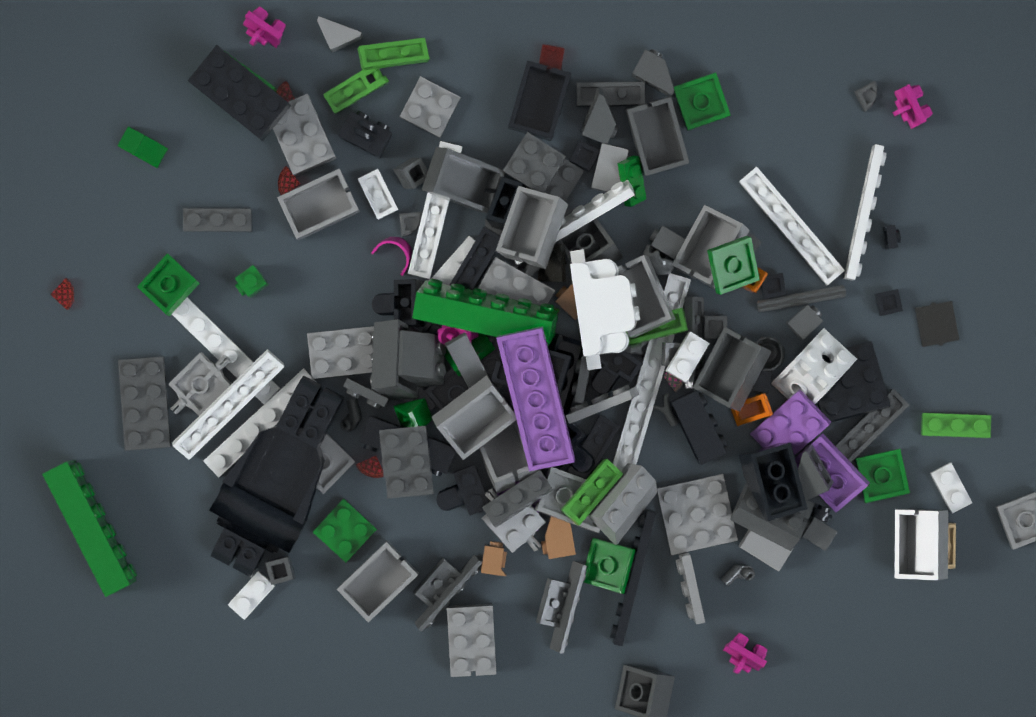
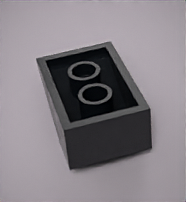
M791 442L777 443L739 455L744 478L766 522L808 509Z

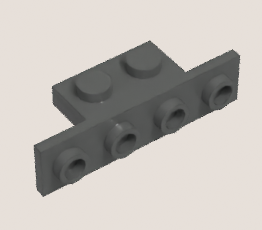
M473 555L460 571L442 558L413 591L419 599L429 606L415 621L417 628L421 632L425 628H429L434 623L435 616L449 606L450 599L464 589L465 582L470 576L473 577L478 573L482 562L476 555Z
M577 561L572 562L567 582L547 578L536 622L539 624L555 627L550 649L564 654L565 647H567L569 642L568 635L571 625L574 623V613L576 605L580 600L582 583L586 578L587 565Z

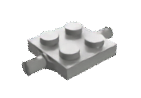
M201 352L169 383V386L177 393L179 398L170 407L172 411L175 410L174 413L176 415L187 406L200 416L232 384L222 371L231 362L229 358L226 359V355H223L214 363Z
M493 489L488 490L490 493H485V496L490 501L498 497ZM532 505L496 528L487 515L481 518L512 553L526 542L533 551H537L542 546L535 539L534 534L546 522Z

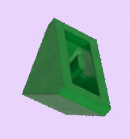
M129 126L117 145L156 168L159 167L168 150L165 146Z
M425 398L393 406L403 428L427 426L432 420V415Z

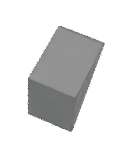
M318 16L317 22L332 53L362 39V32Z

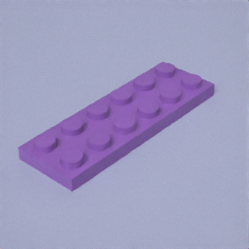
M543 326L497 336L496 339L529 471L575 462Z

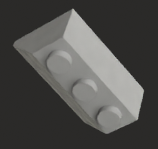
M627 463L621 471L623 475L588 515L615 545L620 542L657 494L656 480L641 465Z

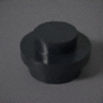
M818 504L817 508L813 507L811 516L828 523L829 519L833 518L829 514L831 510Z

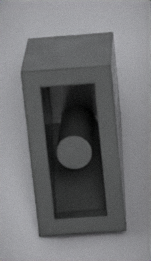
M645 49L631 76L671 97L674 93V88L666 61L662 59L663 55L654 49H650V51Z
M598 87L581 131L582 135L608 144L609 139L615 137L618 126L603 89Z
M812 443L809 444L802 453L798 467L806 501L829 491L834 483Z

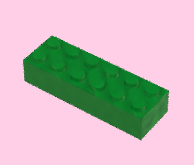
M429 279L416 292L412 318L494 337L543 326L547 346H549L555 336L560 309H556L548 303L538 305L525 298L515 300L509 298L506 294L498 293L492 295L483 289L470 290L465 289V286L461 284L447 285L442 284L441 280Z
M75 460L67 461L43 473L42 475L104 596L107 597L136 582L137 572L132 564L128 565L125 559L127 553L123 545L117 543L114 537L117 534L112 524H107L104 518L106 512L101 503L97 504L94 498L96 493L91 483H86L83 477L85 471L80 462L76 463Z

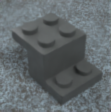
M527 132L503 169V172L523 183L528 189L558 196L566 201L583 175L584 170L566 160L565 155Z
M426 426L379 430L387 499L434 494Z

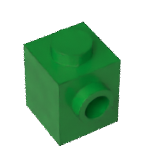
M252 265L235 278L238 282L235 285L242 296L246 294L250 298L269 285L255 265Z

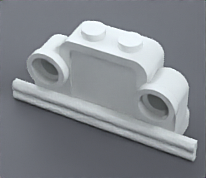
M584 249L570 251L572 262L570 268L583 355L586 357L588 370L602 368L600 354L624 351L629 344V337L626 332L633 330L636 326V320H640L639 307H634L633 297H637L635 283H631L625 276L618 275V266L612 260L602 259L586 262Z

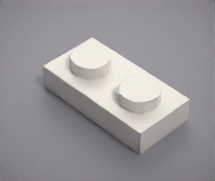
M378 169L358 178L378 220L398 211Z
M688 332L668 365L666 372L687 383L709 343L694 333Z
M948 463L930 473L952 514L972 503L952 463Z
M258 571L231 600L228 606L245 620L276 585H271L270 580Z

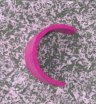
M389 237L382 240L373 249L371 254L374 255L378 248L386 243L399 246L406 256V266L400 274L403 276L410 266L413 254L411 246L400 237Z

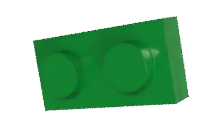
M631 156L617 163L620 182L629 180L635 194L624 201V205L632 207L646 200L640 157Z

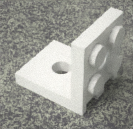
M823 328L771 384L787 399L800 389L816 404L853 365L857 358ZM822 355L828 356L831 363L825 362Z

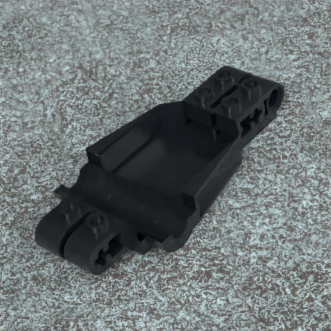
M304 375L296 386L277 426L265 429L258 434L222 481L223 484L220 492L209 510L219 516L217 519L218 523L216 524L224 528L211 553V557L229 566L239 548L242 547L233 568L249 577L254 575L266 550L272 554L274 552L277 553L280 549L290 553L300 537L308 520L325 463L320 446L344 400V396L325 387L317 403L314 404L322 385ZM311 408H312L313 411H312L311 415L309 416V418H308V420H307L305 426L303 427L302 425H303V423L305 422V420H306V418H307V416H308V414H309V412H310V410H311Z

